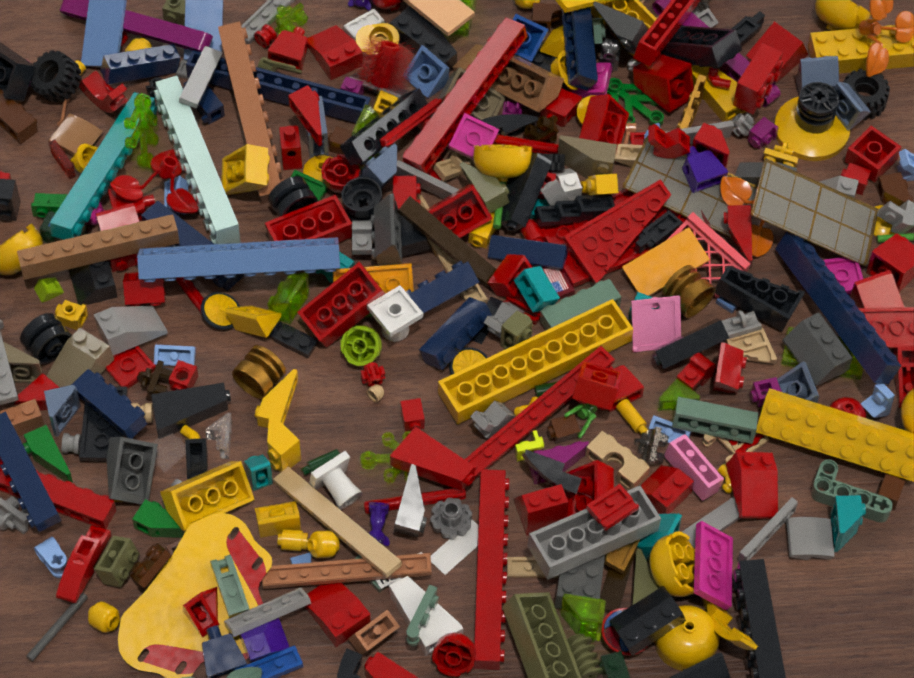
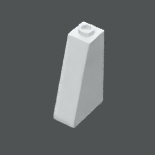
M406 576L395 579L389 585V595L409 626L425 591L411 578ZM438 603L435 609L431 608L429 612L430 619L427 626H422L419 632V646L425 656L433 652L435 644L445 634L452 632L463 634L462 625Z

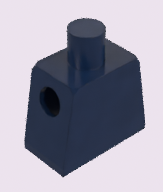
M218 625L206 629L209 640L202 643L206 678H217L247 665L231 633L222 636Z

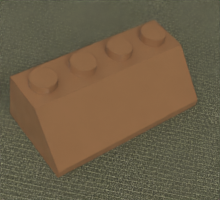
M514 55L491 88L540 112L558 97L564 78Z

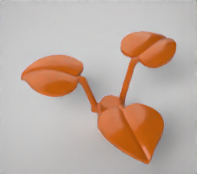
M870 0L869 9L873 19L863 20L859 24L860 34L867 35V39L876 42L868 50L866 61L867 77L883 72L889 62L888 50L883 48V43L873 36L880 34L881 30H896L895 39L901 43L910 41L914 36V16L909 11H902L897 15L895 20L896 27L881 26L877 22L887 18V13L893 9V0Z
M722 177L720 193L727 206L754 203V200L748 201L752 194L751 186L748 182L736 177ZM763 220L760 222L759 227L752 225V256L754 257L766 254L774 241L773 232L768 228H763L765 223Z

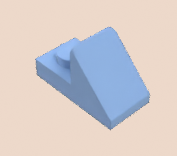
M903 149L899 152L900 165L897 166L898 172L902 173L903 179L914 181V154Z
M877 383L873 394L861 404L874 418L887 416L890 414L895 395L885 384Z

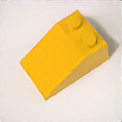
M246 144L222 158L221 183L226 195L255 191L267 186L269 181L267 167L270 161L268 148Z

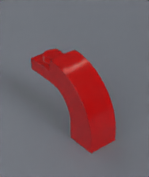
M94 71L80 82L79 88L89 100L107 113L114 112L128 102L124 96L127 88L123 83L113 89L106 84L97 71Z

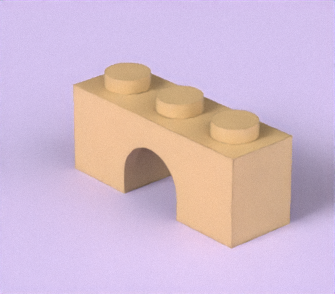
M601 431L586 447L585 457L590 461L599 460L605 464L616 462L621 465L622 468L617 474V482L626 489L631 490L640 486L648 478L650 469L648 464L643 459H638L634 456L629 448L621 446L612 435H607Z

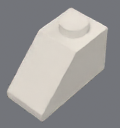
M568 168L551 172L556 174V179L570 201L575 200L576 196H581L582 186L574 170Z

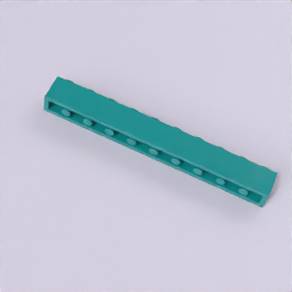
M136 92L132 94L50 221L51 236L65 240L81 234L83 226L90 220L94 208L96 209L99 206L101 197L106 195L110 182L116 178L119 169L123 168L127 156L132 154L134 145L140 141L141 134L144 130H147L152 117L156 116L155 98Z

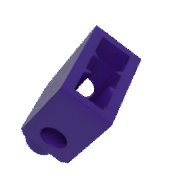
M694 146L690 147V153L686 154L687 158L682 166L692 193L719 185L722 177L728 174V170L711 151L706 150L698 153Z

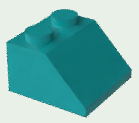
M861 495L835 497L830 513L834 552H838L857 533L859 525H862V516L866 514L865 503H862Z
M659 514L661 522L658 531L640 539L637 548L642 550L647 561L650 560L652 547L660 538L679 531L682 519L681 514Z

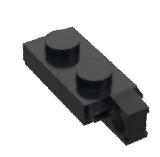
M759 11L753 17L745 16L731 28L737 31L741 46L762 28L761 24L764 23L765 17L762 12Z
M668 210L642 230L638 237L639 240L635 242L634 249L640 254L648 247L650 249L656 247L672 235L683 222Z
M282 322L276 324L270 333V337L274 339L275 343L305 358H309L318 345L317 339Z

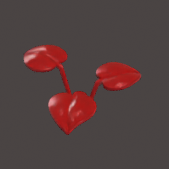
M174 149L161 152L152 158L150 166L155 172L143 185L139 186V182L129 175L118 176L110 182V187L119 197L128 201H137L143 197L141 190L159 174L163 179L171 178V193L166 197L167 204L171 209L180 213H196L199 210L196 200L187 190L183 188L174 190V179L182 172Z

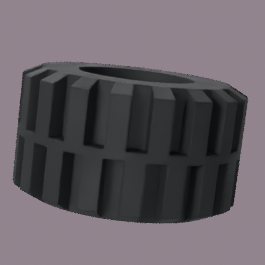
M51 50L49 53H43V56H39L36 63H33L35 69L30 85L34 91L48 101L57 103L58 101L63 102L65 98L68 100L71 94H75V89L79 88V81L82 77L80 76L81 69H79V65L64 53L58 50L56 52Z
M858 69V72L854 70L846 76L843 82L850 85L871 111L863 120H867V118L874 119L875 115H881V112L885 110L890 93L887 79L884 80L882 74L867 77L866 70ZM858 92L868 93L871 96H863Z

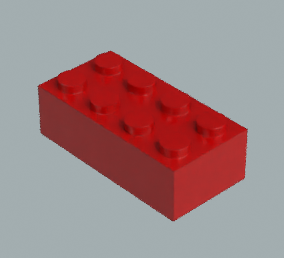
M358 262L297 313L318 340L327 348L370 313L367 309L369 303L386 293L366 268Z

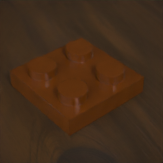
M158 543L155 546L152 545L146 551V557L143 561L136 563L132 568L133 573L130 576L143 588L148 585L172 556Z

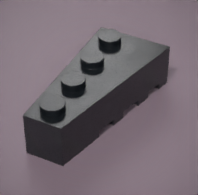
M411 6L390 22V25H393L399 33V43L408 50H412L411 52L415 53V55L420 47L424 45L449 67V73L453 70V66L457 63V51L437 27Z
M731 266L726 268L715 287L717 295L747 312L754 311L757 318L780 331H783L805 294L804 291L798 290L796 292L783 284L779 286L770 283V280L766 278H755L753 274Z

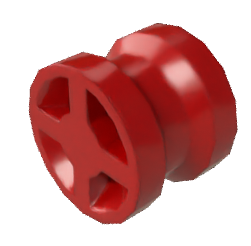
M265 24L260 31L254 33V38L261 47L267 48L271 41H275L277 34L271 26Z

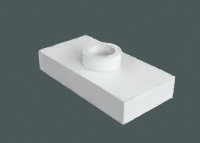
M372 9L345 24L344 30L356 41V34L360 28L366 25L385 23V20L375 9Z

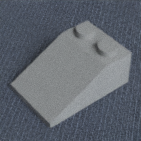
M153 306L111 307L94 314L98 331L104 342L110 346L113 356L168 333Z

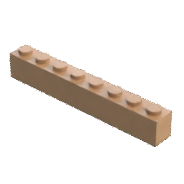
M172 214L18 250L17 254L23 279L26 280L136 254L140 248L165 247L180 242L178 229Z

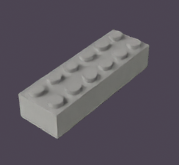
M637 486L627 491L633 498V501L639 505V509L606 531L584 509L529 533L527 546L547 580L657 532L661 517L642 487Z

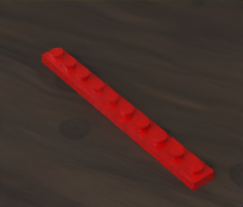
M602 346L583 360L605 368H609L615 363V359ZM583 361L465 458L466 461L475 466V479L481 475V469H488L572 399Z

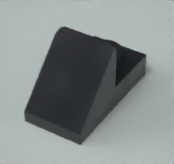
M206 438L185 439L187 480L208 471Z

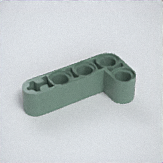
M828 459L820 464L811 491V496L815 501L832 507L835 497L838 495H861V500L866 506V514L862 517L880 523L888 520L892 510L890 499L836 481L838 465L835 461ZM818 488H823L826 491H820Z

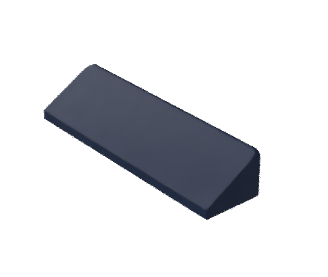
M492 235L488 259L503 261L507 254L525 255L531 265L563 269L568 251L566 245Z

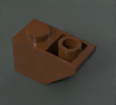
M901 172L879 176L876 188L882 203L886 204L891 201L897 206H901L907 200L914 203L913 196L909 195L907 180L903 179Z

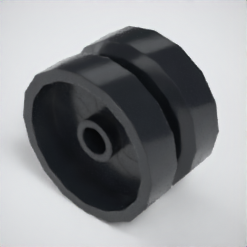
M294 176L277 184L270 192L268 202L273 210L277 212V216L280 217L316 203L318 198L310 190L309 185L302 177Z
M46 313L33 319L24 328L20 336V342L30 352L32 357L40 361V365L49 364L56 360L72 334L62 325V322L56 315Z

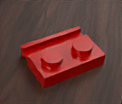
M618 484L586 506V510L603 526L605 531L639 509V505L633 501V498L621 484Z

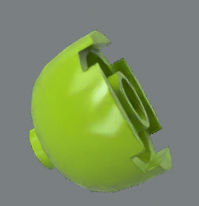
M368 326L352 327L343 334L341 339L342 354H344L349 363L356 366H364L374 362L382 350V341L379 334Z

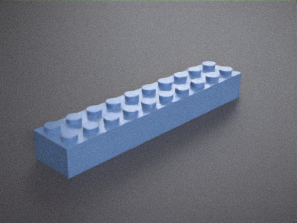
M338 237L140 248L137 255L139 279H144V282H154L156 278H164V281L176 280V277L192 280L196 279V276H204L206 279L216 278V275H224L227 278L236 277V274L255 276L256 273L264 272V275H275L276 272L284 271V274H295L298 270H304V273H314L316 269L333 272L336 271V268H340Z

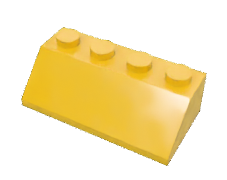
M241 461L227 462L160 491L167 512L183 531L187 530L191 524L205 517L226 513L255 500Z

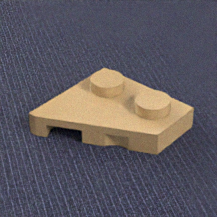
M763 328L725 340V343L744 350L743 357H747L748 361L770 364L777 362V357Z

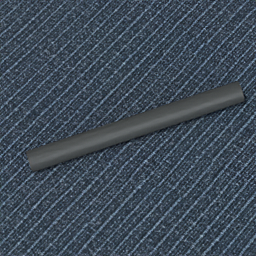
M81 593L77 602L72 603L26 655L30 661L33 662L88 599L86 594Z

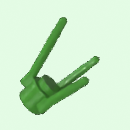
M580 403L564 414L565 417H568L573 413L574 415L577 413L581 419L588 418L578 438H582L590 423L596 418L595 412L597 407L595 405Z

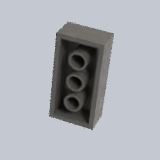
M605 555L559 574L555 608L597 613Z

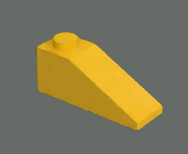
M293 369L262 399L261 405L256 407L255 417L257 418L258 426L268 428L269 416L271 414L284 425L298 382V371L296 369Z

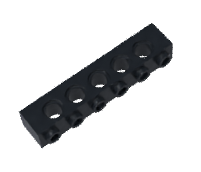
M420 88L405 93L340 145L350 166L355 164L361 166L367 163L370 156H374L381 151L380 139L428 104Z

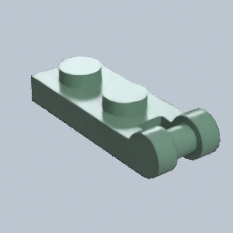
M593 18L595 44L602 43V38H606L603 18Z
M230 554L224 556L225 559L210 561L229 617L249 610ZM228 567V572L221 573V568Z
M429 584L407 628V644L412 647L419 644V632L422 626H427L430 619L429 612L431 608L435 609L439 601L437 587Z

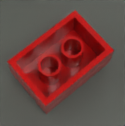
M762 43L737 82L733 106L753 115L757 108L761 109L765 95H770L773 88L772 84L774 82L777 83L781 76L779 71L784 62L781 60L783 52Z

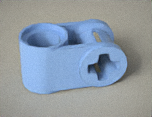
M52 536L35 546L34 550L51 574L56 578H61L67 564V557Z

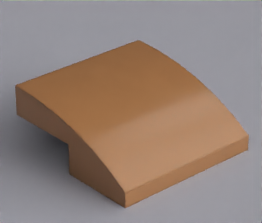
M69 113L48 142L62 153L67 151L74 156L81 144L85 143L93 146L103 131L90 122Z

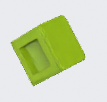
M56 277L39 279L34 287L41 302L49 301L64 293Z

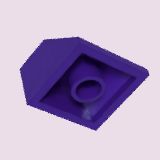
M279 618L239 635L249 664L289 648Z

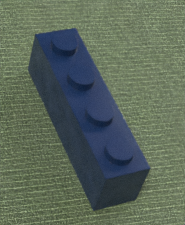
M174 44L103 56L100 71L106 84L172 74L177 72L181 57Z
M460 261L451 266L453 270L446 273L443 270L434 275L435 280L430 283L428 280H425L417 285L419 289L413 292L409 289L405 292L419 309L425 313L479 283L469 262L463 264Z
M469 297L419 349L425 364L443 370L486 325L484 321L487 316H492L487 304Z
M87 369L71 384L76 386L78 397L122 435L132 439L147 425L144 411L138 406L133 407L131 405L132 402L124 394L120 396L118 390L111 383L107 385L104 382L105 379L98 372L94 374L90 369Z

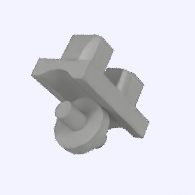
M738 311L735 317L722 320L729 339L762 329V325L757 320L754 311L746 314L743 311Z
M13 496L6 500L0 498V529L5 530L9 527L13 530L16 528L25 534L28 531L29 525L26 516L30 514L27 509L21 512L17 510L19 502Z

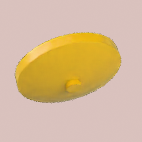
M795 97L781 106L774 122L779 127L776 139L781 147L784 142H787V148L794 150L792 154L794 157L807 161H822L836 156L845 148L850 136V130L848 131L836 116L833 126L828 131L811 133L803 130L796 123L795 112L799 97Z

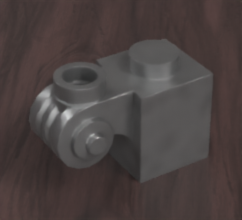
M605 38L601 46L600 63H611L612 71H617L621 43L619 40Z

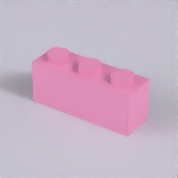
M684 434L669 443L664 457L674 468H679L694 480L693 491L703 501L717 493L724 478L688 436Z

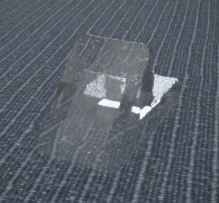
M226 413L205 429L206 439L217 440L216 450L220 451V457L224 459H229L233 425L231 413Z

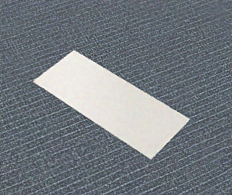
M471 520V528L465 535L457 534L455 539H449L431 555V562L443 574L446 575L478 546L479 525Z

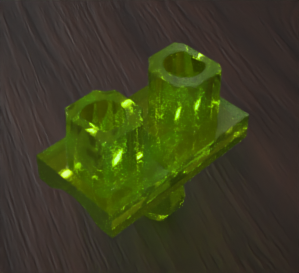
M301 2L294 8L290 5L287 7L279 5L277 7L278 14L275 15L277 19L275 31L278 34L283 30L293 32L295 26L292 23L294 21L300 26L307 23L308 16L303 11L304 5Z

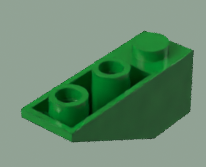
M145 499L132 518L134 528L150 537L182 538L185 533L169 515L167 510L155 501L150 502Z

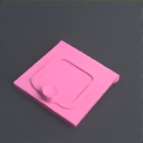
M680 296L653 297L651 299L631 301L633 353L654 350L681 336Z

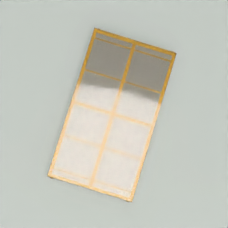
M647 136L623 183V188L638 193L661 179L671 193V197L664 204V207L686 217L694 212L709 227L731 237L728 231V224H724V212H728V205L725 204L721 197L720 184L692 193L682 170V166L687 158L686 154L671 159L654 155V146L648 142ZM728 173L727 176H726V177H736V178H739V177H737V176H735V175H732V174H730V173ZM748 182L752 190L748 201L755 199L758 186Z
M766 158L763 162L751 215L866 266L879 209Z

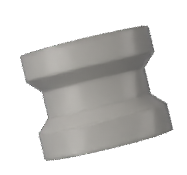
M64 433L62 437V453L73 452L79 455L81 434L71 436L69 433Z

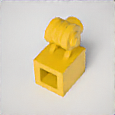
M617 174L588 176V179L580 182L582 193L587 195L619 193Z

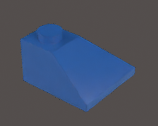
M515 14L513 20L525 25L528 36L515 55L532 63L549 29Z

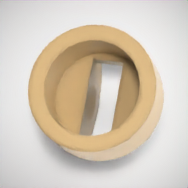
M376 384L366 391L369 398L374 402L381 400L384 395L383 387Z

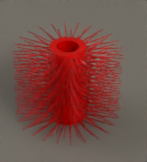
M388 39L387 41L377 40L376 42L372 40V47H370V40H367L369 42L365 43L368 44H363L368 45L367 49H363L367 52L362 54L366 55V58L361 59L364 61L360 62L364 64L359 66L361 68L364 67V70L358 71L361 73H356L361 74V76H358L361 78L357 79L367 80L362 82H371L370 84L374 85V87L376 86L382 90L383 88H391L392 84L394 85L392 88L398 85L397 82H400L399 88L403 89L401 88L404 87L402 85L406 84H401V82H405L403 80L407 79L402 77L408 78L403 75L409 73L405 71L408 70L406 69V64L409 63L408 61H412L408 58L413 56L411 54L408 55L407 52L412 50L404 49V47L399 46L400 44H396L397 42L394 43L388 41Z

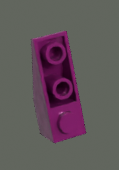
M577 441L571 445L555 446L549 450H536L534 452L565 463L563 472H565L585 456L586 447L589 445V442ZM529 466L534 485L547 482Z

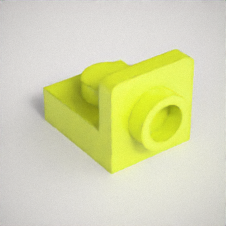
M537 430L532 431L531 442L523 441L515 445L517 462L525 460L522 456L524 450L534 452L544 448L543 438L538 436Z

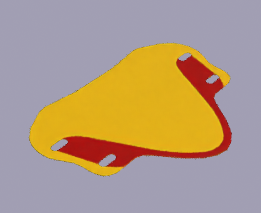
M219 513L205 517L187 528L171 558L147 590L121 617L118 634L119 652L130 666L137 670L158 673L166 678L191 677L199 665L204 662L202 643L208 641L209 637L208 634L204 637L199 634L184 614L183 605L200 592L217 587L218 622L221 635L230 633L225 627L224 621L234 616H228L210 564L212 560L225 559L224 556L231 554L249 610L263 604L258 588L259 583L272 566V557L254 540L243 521L231 514ZM234 527H238V534L233 540H230L228 538L229 533ZM258 557H261L263 559L262 564L257 570H253V563ZM228 567L220 569L221 573L229 571ZM240 636L233 637L244 658L248 659ZM144 649H148L149 654L144 661L139 662L137 658ZM182 661H185L187 666L183 672L176 674V668Z

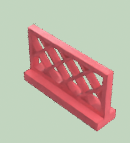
M694 212L668 238L670 239L682 232L686 227H689L695 237L696 235L699 237L697 238L698 242L704 241L707 244L708 251L705 252L709 259L710 255L718 254L722 257V264H711L710 259L708 264L699 267L708 268L709 277L701 279H706L709 283L711 281H719L721 278L711 277V268H722V275L728 266L745 272L750 268L751 263ZM716 293L714 294V297H715L716 299H718V298L720 297V296L717 295Z

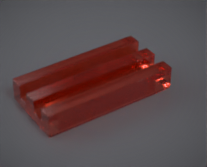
M55 139L50 141L51 154L69 179L76 177L74 165Z

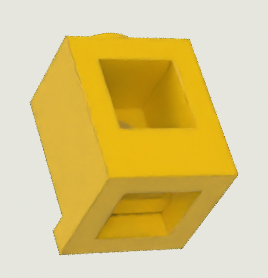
M380 90L370 112V115L374 116L373 119L397 101L398 97Z
M65 300L63 304L57 305L55 315L62 322L63 326L78 330L85 323L88 312L86 305L82 304L81 306Z

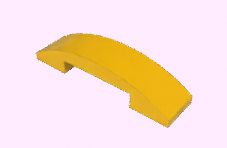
M709 601L707 602V613L711 615L714 630L718 635L742 649H757L758 646L749 636L736 628L731 629L728 624L733 617L726 610Z

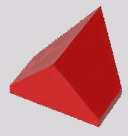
M217 587L200 592L183 605L184 614L202 637L207 634V628L220 625L218 622Z

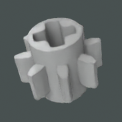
M739 113L732 120L734 124L732 131L737 136L740 134L743 136L749 135L750 129L754 127V119L748 113L745 116Z

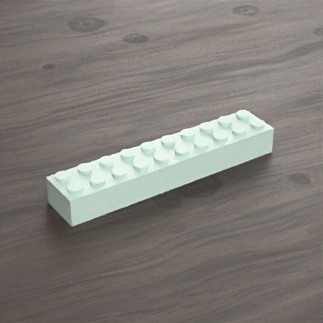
M178 76L155 82L156 90H154L157 110L163 115L161 119L164 127L168 128L167 134L170 142L173 141L175 155L180 157L179 164L181 170L186 172L185 179L188 186L191 185L192 187L191 193L194 200L198 202V212L205 219L203 220L205 229L210 231V241L214 244L241 243L239 224L190 106L179 102L183 88Z

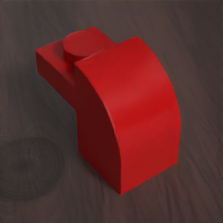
M656 124L648 127V142L654 146V155L671 159L690 153V136L680 128L666 133Z
M696 353L690 358L689 364L677 375L676 380L692 392L699 384L704 386L716 372L717 365L701 353Z

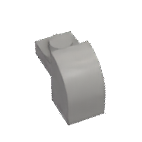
M907 200L901 206H897L889 201L878 210L877 216L892 225L891 232L904 234L914 227V203Z
M352 221V255L372 254L371 221Z
M502 302L495 316H487L484 323L488 325L487 330L501 338L502 325L517 310L522 314L525 312L510 302Z
M494 401L484 413L475 411L470 417L475 421L473 425L488 439L515 418V415L502 402Z

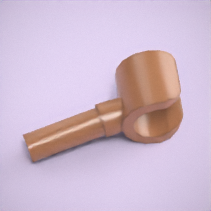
M636 123L626 124L623 144H628L630 132H636Z

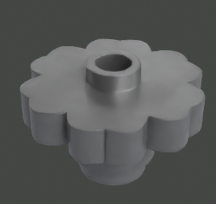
M449 497L445 502L438 501L432 508L430 524L434 532H441L443 538L455 539L457 534L465 535L471 528L472 512L469 505L461 504L460 499Z

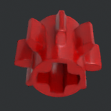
M375 362L366 364L363 367L364 370L360 371L363 384L368 383L369 387L375 384L381 385L383 379H386L384 367H378V364Z

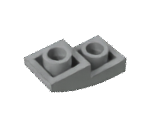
M557 179L546 183L540 189L550 206H554L556 201H570Z

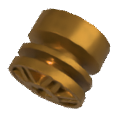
M686 265L670 277L662 290V294L664 297L680 296L681 313L686 318H691L708 305L716 289L706 279H701V274L692 265Z
M254 345L244 357L245 360H241L233 369L232 377L246 393L257 399H263L273 389V384H277L280 378L284 376L286 368L272 351L263 346Z

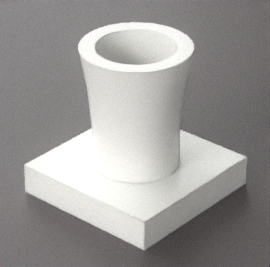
M401 286L396 287L367 305L369 312L382 326L383 336L393 342L405 339L409 334V326L423 318V312Z
M346 451L311 472L309 484L316 490L325 485L340 510L353 504L363 494L344 473L347 471L350 456Z

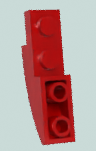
M91 525L87 534L80 536L64 569L56 598L73 603L77 602L94 573L93 566L109 541L111 530Z

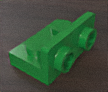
M35 193L34 203H31L33 217H53L68 194Z

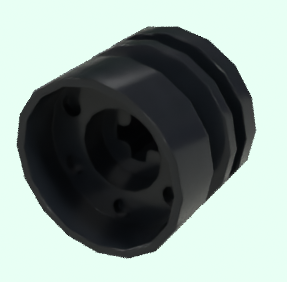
M812 82L805 85L800 91L795 112V120L799 127L811 133L828 131L833 126L839 103L837 91L829 84L822 82Z
M357 177L350 180L341 192L343 207L351 222L371 221V215L374 214V206L383 200L380 185L368 177Z

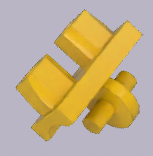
M784 142L782 147L775 145L774 150L765 148L764 160L779 162L796 168L799 158L792 156L794 150L787 148V142Z

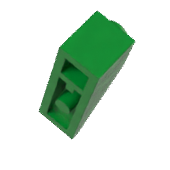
M47 425L23 434L25 443L22 444L27 454L31 453L34 461L62 480L73 483L71 473Z

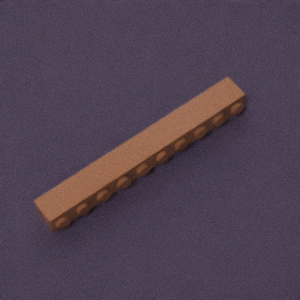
M239 21L219 26L218 30L246 143L268 148V155L270 156L267 167L269 181L267 186L258 190L263 204L268 202V196L272 189L284 179L280 180L279 174L282 173L280 162L276 163L275 157L278 156L276 146L271 145L270 141L274 139L271 128L267 129L266 126L269 118L267 111L263 112L262 110L265 102L263 95L258 94L257 89H260L261 86L258 77L254 78L253 72H257L254 60L250 61L249 58L252 55L250 44L246 45L245 39H248L246 27L242 28Z

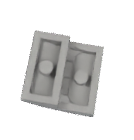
M791 517L786 519L790 557L809 560L811 557L831 560L835 557L831 519L818 517Z

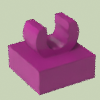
M504 102L502 115L522 114L523 104L519 102Z

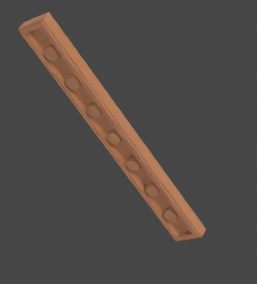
M431 554L396 556L402 561V566L388 578L364 558L271 566L264 576L262 586L263 589L404 578L406 576L432 575Z

